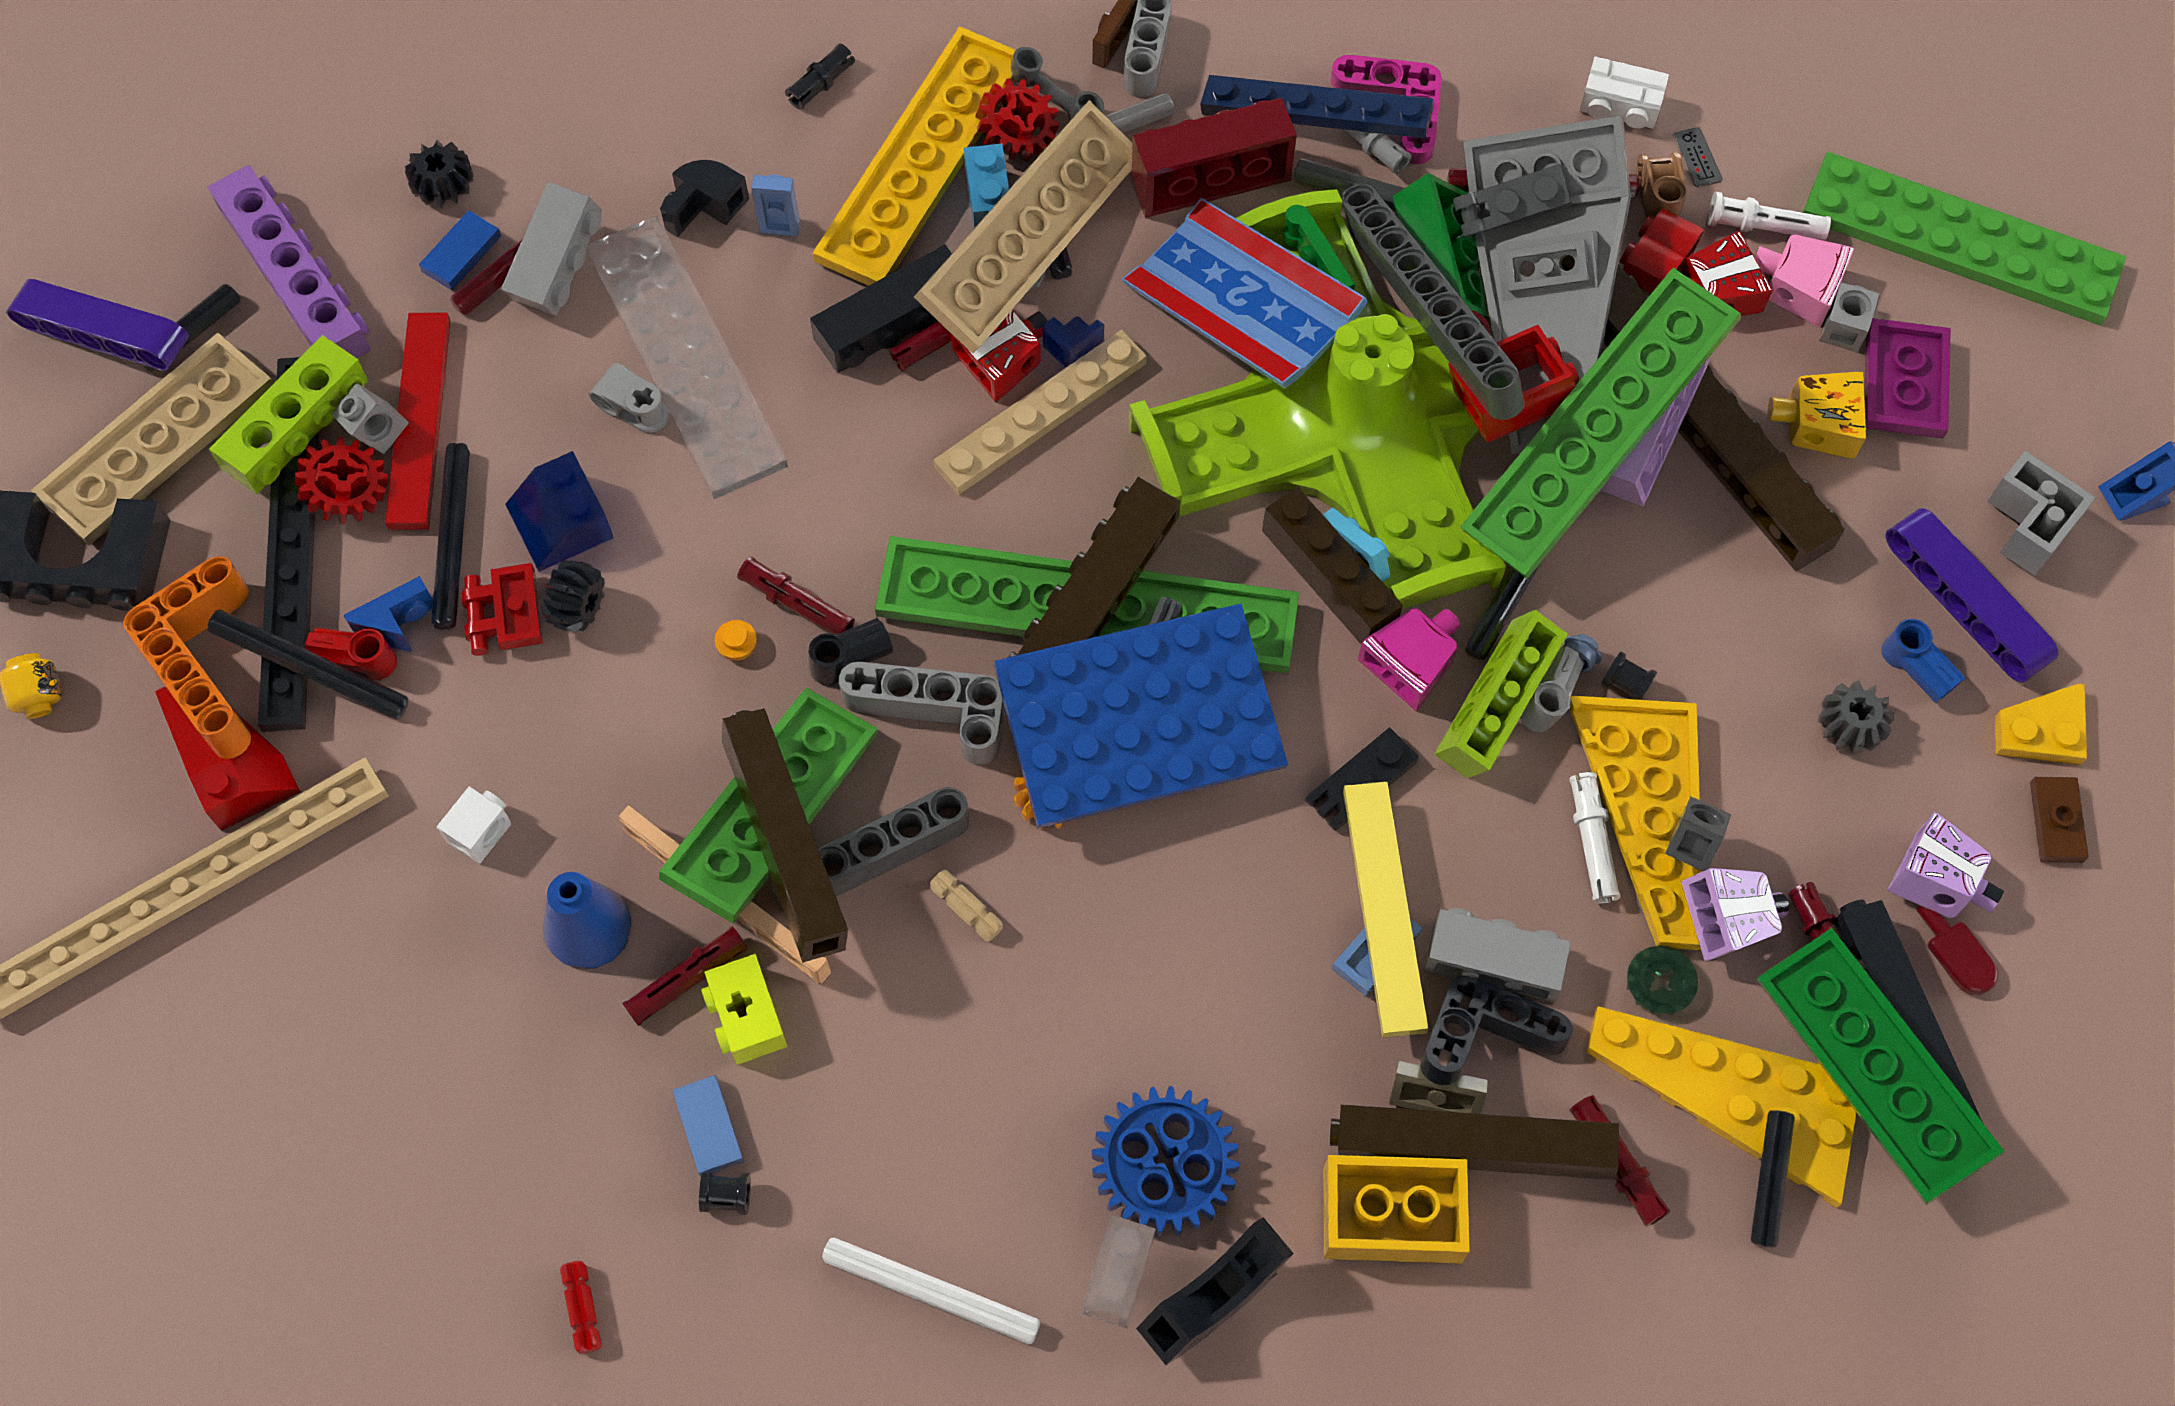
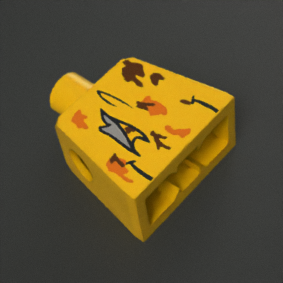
M1863 372L1805 375L1799 377L1789 398L1770 397L1767 410L1768 421L1789 422L1790 442L1794 446L1855 459L1866 440Z

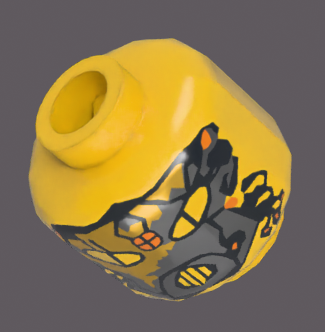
M38 653L24 654L7 660L5 662L6 668L0 672V687L7 708L11 712L25 713L27 719L39 718L52 713L51 706L59 702L63 697L62 687L54 663L51 660L41 658Z

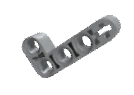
M853 662L841 670L839 686L842 701L850 711L859 714L960 724L961 750L968 762L975 765H986L997 757L1004 718V702L996 678L982 674L868 662ZM879 686H881L882 694H879ZM898 688L911 690L909 694L902 697L891 694ZM940 692H948L953 695L946 701H938L933 698ZM984 696L995 700L992 704L986 706L975 702L978 698ZM976 735H984L989 738L988 742L982 745H976L969 741Z

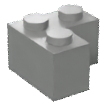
M2024 451L1987 501L2020 523L2000 553L2035 576L2096 497L2027 451Z

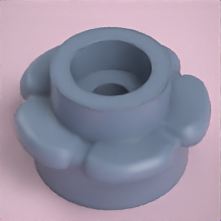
M1579 634L1565 639L1563 647L1567 646L1578 652L1581 660L1585 662L1581 672H1589L1594 664L1601 662L1602 653L1597 651L1598 643L1592 637Z

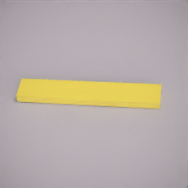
M1388 783L1344 786L1343 793L1382 1038L1426 1034L1428 1023Z

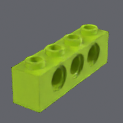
M322 335L209 448L221 470L256 495L266 485L273 483L286 464L294 456L300 455L306 449L308 442L323 427L332 423L334 417L331 414L357 383L364 387L368 382L359 360ZM297 414L295 417L288 419L290 416ZM269 443L265 447L260 448L263 444Z
M1535 609L1513 619L1434 755L1466 778L1490 771L1568 633Z

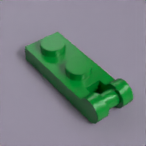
M1292 205L1289 207L1285 216L1284 242L1291 247H1297L1300 258L1354 290L1355 283L1307 208L1302 205Z

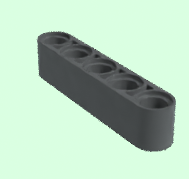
M945 787L936 790L819 847L818 851L824 867L831 864H839L843 867L839 874L828 876L835 896L837 897L962 835L969 825L966 797L956 788ZM948 807L960 811L956 817L951 819L938 815L940 811ZM909 826L921 829V832L912 838L900 835V832ZM870 845H877L882 848L881 852L873 857H866L861 854L862 850ZM771 881L777 905L783 911L774 883Z

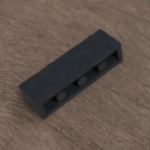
M946 245L935 249L810 318L813 339L837 373L847 368L859 366L868 356L881 349L893 347L901 338L916 330L926 329L933 323L936 318L914 296L952 254Z

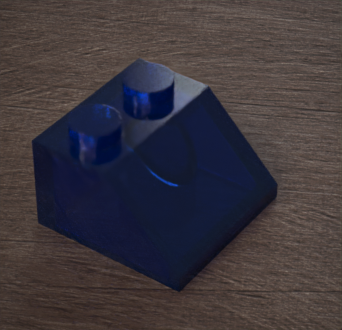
M573 451L535 467L505 503L538 572L614 538L607 517Z

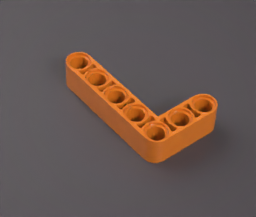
M218 556L201 563L132 608L126 614L123 626L214 753L220 758L230 759L241 755L248 748L251 735L184 644L208 628V622L216 610H223L230 614L243 605L249 597L250 590L233 563L226 557Z

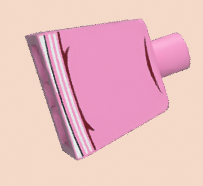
M1796 234L1789 237L1782 254L1760 246L1755 259L1762 272L1772 276L1770 286L1773 291L1769 300L1809 323L1821 327L1831 307L1854 248Z

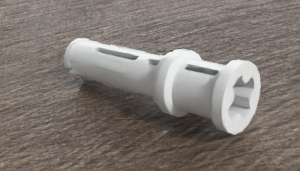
M1716 191L1710 202L1707 225L1715 227L1716 224L1739 227L1740 232L1745 233L1756 228L1783 234H1796L1825 241L1829 234L1831 217L1759 205L1755 198L1747 197L1746 200L1723 197L1722 192Z

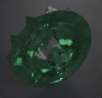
M1653 946L1642 950L1633 958L1626 971L1627 990H1630L1635 998L1636 1005H1642L1650 1010L1652 1015L1661 1013L1671 1016L1687 1008L1697 993L1698 976L1693 964L1683 953L1671 947ZM1672 970L1674 973L1667 984L1671 990L1668 991L1662 987L1652 992L1650 989L1655 978L1651 973H1655L1660 977Z

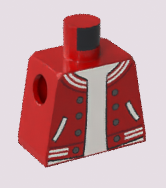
M1740 231L1734 232L1691 254L1686 259L1681 271L1682 274L1740 312L1741 316L1763 312L1773 291Z
M1012 309L973 354L950 333L951 347L955 355L993 401L997 402L1040 364L1041 344L1038 339L1049 333L1051 328L1046 317L1040 311L1022 321Z

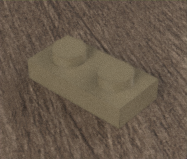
M1398 1060L1390 1091L1389 1104L1416 1110L1480 1114L1487 1092L1488 1080L1460 1074L1456 1082L1450 1085L1434 1084L1422 1074L1420 1065Z

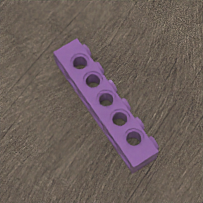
M247 165L207 186L220 212L309 345L312 346L324 335L355 358L370 351L371 349L364 335L370 332L366 323L358 312L350 314L346 307L351 305L341 286L339 284L331 286L327 279L331 278L332 275L320 256L315 259L312 258L309 252L314 249L303 230L299 229L296 232L293 230L291 225L295 221L283 202L276 205L272 198L276 197L277 194L267 177L263 175L258 178L250 165Z

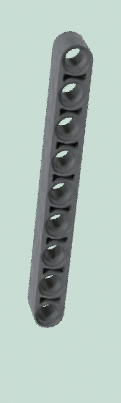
M1357 184L1345 190L1341 199L1350 233L1488 414L1500 420L1510 419L1520 414L1524 409L1525 401L1519 372L1515 365L1377 191L1367 184Z

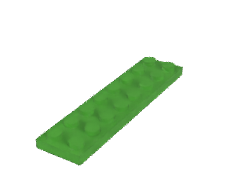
M1829 151L1826 152L1802 212L1831 217L1830 229L2100 326L2107 317L2127 257Z
M1672 268L1460 526L1462 531L1528 579L1741 320L1740 312L1675 268Z

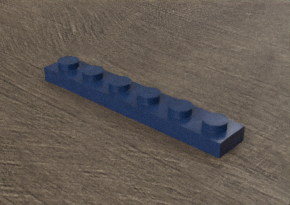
M1218 75L1208 76L1200 103L1202 114L1215 115L1222 110H1234L1253 105L1258 101L1282 98L1292 124L1425 139L1434 109L1433 98Z

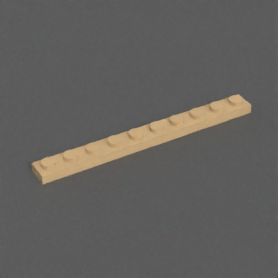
M362 758L0 964V1019L389 797L367 758Z

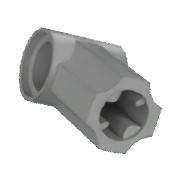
M1567 646L1560 647L1522 713L1520 719L1530 730L1535 732L1549 730L1570 708V696L1585 663L1575 650ZM1541 703L1546 705L1549 711L1543 708Z

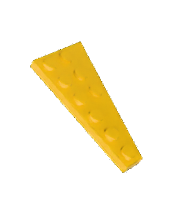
M1570 696L1569 711L1591 771L1597 774V783L1605 809L1608 811L1609 820L1656 948L1701 950L1681 881L1701 873L1702 870L1665 854L1672 833L1690 796L1700 800L1697 703Z
M1597 1006L1594 1011L1586 1053L1629 1080H1637L1661 1095L1660 1099L1675 1107L1677 1105L1697 1118V1122L1756 1159L1762 1158L1769 1111L1780 1110L1794 1114L1795 1121L1787 1178L1798 1185H1806L1822 1195V1200L1835 1208L1842 1204L1856 1112L1820 1064Z

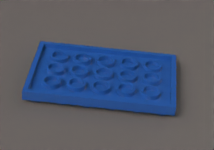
M1242 604L994 661V669L1037 829L1285 769L1288 766Z

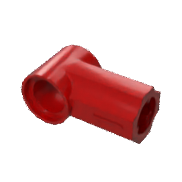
M316 627L313 632H309L305 643L307 650L354 672H361L371 680L385 679L397 667L398 659L395 652L383 635L374 629H362L353 633ZM378 651L373 657L367 659L372 652Z

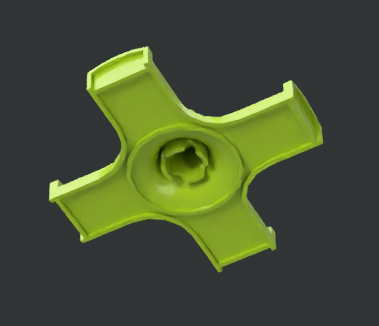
M1338 190L1312 191L1285 197L1236 217L1242 223L1299 257L1297 247H1291L1284 242L1285 216L1287 209L1292 205L1306 207L1355 283L1354 291L1366 297L1367 304L1357 319L1336 330L1333 344L1299 379L1286 388L1281 387L1262 373L1253 369L1245 380L1153 408H1149L1145 400L1129 404L1130 432L1139 431L1161 489L1181 501L1180 516L1258 493L1291 491L1298 486L1305 495L1318 498L1331 508H1335L1346 518L1352 517L1365 533L1372 538H1379L1385 544L1389 551V558L1387 560L1391 577L1383 583L1403 605L1402 609L1489 583L1491 590L1499 588L1506 569L1504 561L1463 532L1460 527L1473 512V508L1463 488L1459 469L1464 451L1480 432L1453 391L1448 367L1449 361L1417 319L1407 317L1383 302L1376 292L1341 215L1343 202ZM1487 310V317H1486L1485 319L1487 320V322H1488V324H1489L1490 331H1491L1492 338H1493V333H1492V328H1491V322H1490V317H1489V311Z

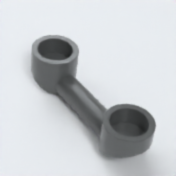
M1020 47L1014 52L1010 68L1015 80L1020 83L1021 79H1025L1026 87H1033L1038 84L1040 86L1039 92L1043 95L1050 94L1052 97L1051 101L1067 111L1070 120L1089 100L1103 112L1104 102L1096 93L1083 91L1077 94L1076 98H1073L1040 74L1043 59L1038 51L1030 47Z

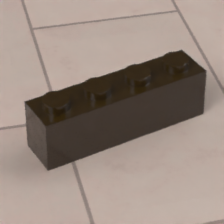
M1298 486L1265 508L1262 532L1360 644L1367 637L1400 617L1403 607L1401 602Z

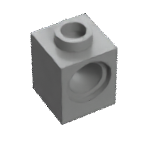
M1840 282L1827 313L1819 341L1858 353L1869 332L1879 293L1867 290L1859 285Z
M357 383L331 414L350 435L385 454L409 423L387 401Z

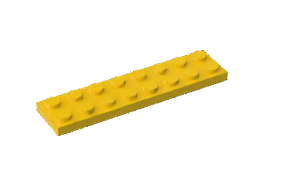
M958 27L812 253L814 262L868 286L896 271L965 161L964 148L974 147L982 135L981 132H977L976 128L980 120L975 117V114L980 106L979 103L985 92L989 93L994 83H997L1002 88L1007 78H1010L1013 84L1016 81L1010 68L1015 49L963 27ZM1000 104L995 107L994 113L997 111Z

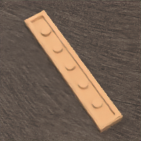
M629 805L618 816L625 833L664 864L680 846ZM750 901L737 918L739 923L817 984H822L831 974L828 961L824 957L802 963L791 931L754 902Z

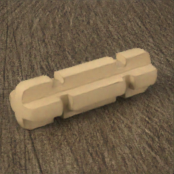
M942 870L930 882L931 890L940 899L946 898V904L970 927L975 926V932L985 941H991L1000 933L1003 928L1001 920L992 912L987 913L985 910L987 907L962 884L958 886L957 879L947 870Z

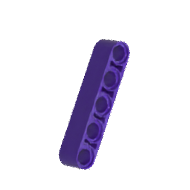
M36 279L26 280L6 310V314L12 321L32 332L164 371L170 368L189 337L183 327L168 318Z
M1919 508L1886 531V542L1892 552L2013 680L2024 683L2058 658V648L2052 638L1931 511Z

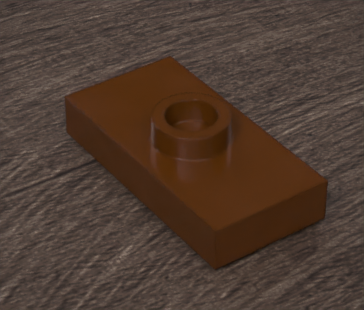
M1118 0L1111 12L1106 11L1103 14L1098 26V32L1093 38L1092 64L1101 68L1107 67L1132 28L1138 0Z
M2035 776L2030 781L2040 862L2084 863L2089 856L2078 777Z

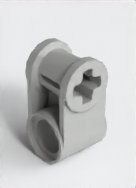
M613 363L589 392L590 399L601 410L611 416L620 418L641 432H658L669 421V413L666 406L662 403V395L659 388L619 363Z

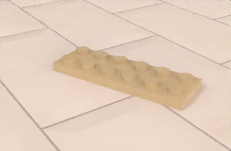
M217 333L31 489V492L36 493L54 515L90 546L109 530L117 498L144 500L242 416L274 383L265 372Z

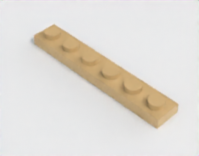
M1121 329L933 460L934 468L951 488L960 495L1146 365L1147 356Z

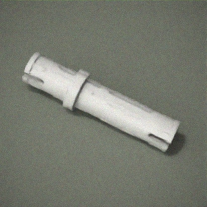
M1593 772L1579 773L1581 780H1578L1577 775H1573L1569 779L1576 807L1573 820L1574 824L1580 828L1593 894L1592 900L1597 904L1611 902L1609 897L1616 901L1621 898V894L1618 889L1605 824L1609 819L1608 811L1602 808L1597 774Z

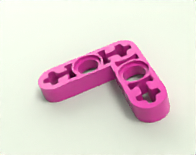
M1358 55L1338 57L1333 63L1331 72V84L1334 88L1433 98L1434 109L1426 139L1421 138V148H1415L1413 143L1414 137L1400 136L1399 145L1411 154L1409 163L1423 164L1429 161L1433 155L1437 133L1442 80L1438 68L1432 64ZM1345 71L1352 72V78L1344 77ZM1365 72L1369 73L1368 80H1364ZM1381 73H1389L1395 77L1396 81L1391 84H1383L1376 79V76ZM1403 77H1408L1407 85L1402 84ZM1420 79L1427 80V86L1420 85Z

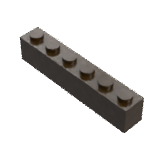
M1137 477L1131 488L1124 486L1114 501L1113 508L1116 510L1108 521L1103 518L1098 523L1091 536V540L1094 542L1086 554L1082 551L1077 554L1069 568L1071 576L1065 585L1061 586L1058 584L1053 589L1046 602V606L1049 607L1041 620L1035 618L1030 623L1023 636V640L1026 642L1018 654L1013 651L1008 657L1099 637L1178 520L1181 501L1140 477Z

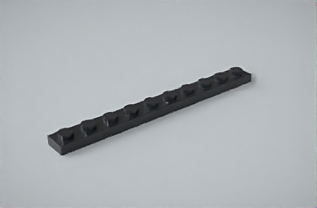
M300 357L278 359L276 381ZM297 414L290 416L288 419L295 417ZM319 432L308 442L306 449L310 446L318 450ZM306 449L300 455L294 456L280 471L277 479L271 483L263 619L264 630L305 649V643L310 632L315 512L310 513L308 511L309 500H299L298 492L300 487L295 486V473L298 472L297 464L299 458L306 459ZM261 656L259 728L262 732L305 729L308 678Z

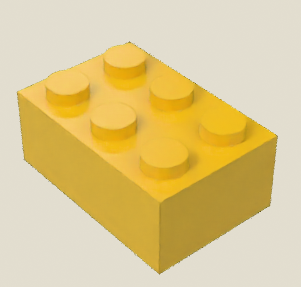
M1328 1155L1323 1168L1324 1259L1463 1263L1470 1252L1467 1159Z

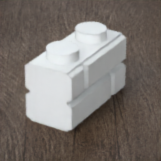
M1594 56L1579 111L1589 113L1595 119L1621 115L1623 116V122H1626L1632 128L1641 129L1647 127L1654 129L1669 74Z

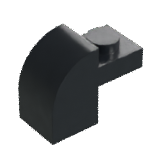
M696 160L686 163L672 173L676 190L675 192H670L664 198L660 211L665 230L676 237H679L701 211L727 225L749 200L745 176L718 161Z

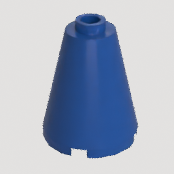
M565 872L558 875L550 883L547 890L543 922V934L547 947L558 960L568 966L594 969L612 962L625 949L628 942L631 916L626 903L612 889L580 873Z

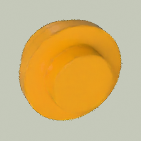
M731 620L724 623L715 634L717 651L721 656L729 660L741 661L746 659L753 653L757 645V636L754 628L742 620Z

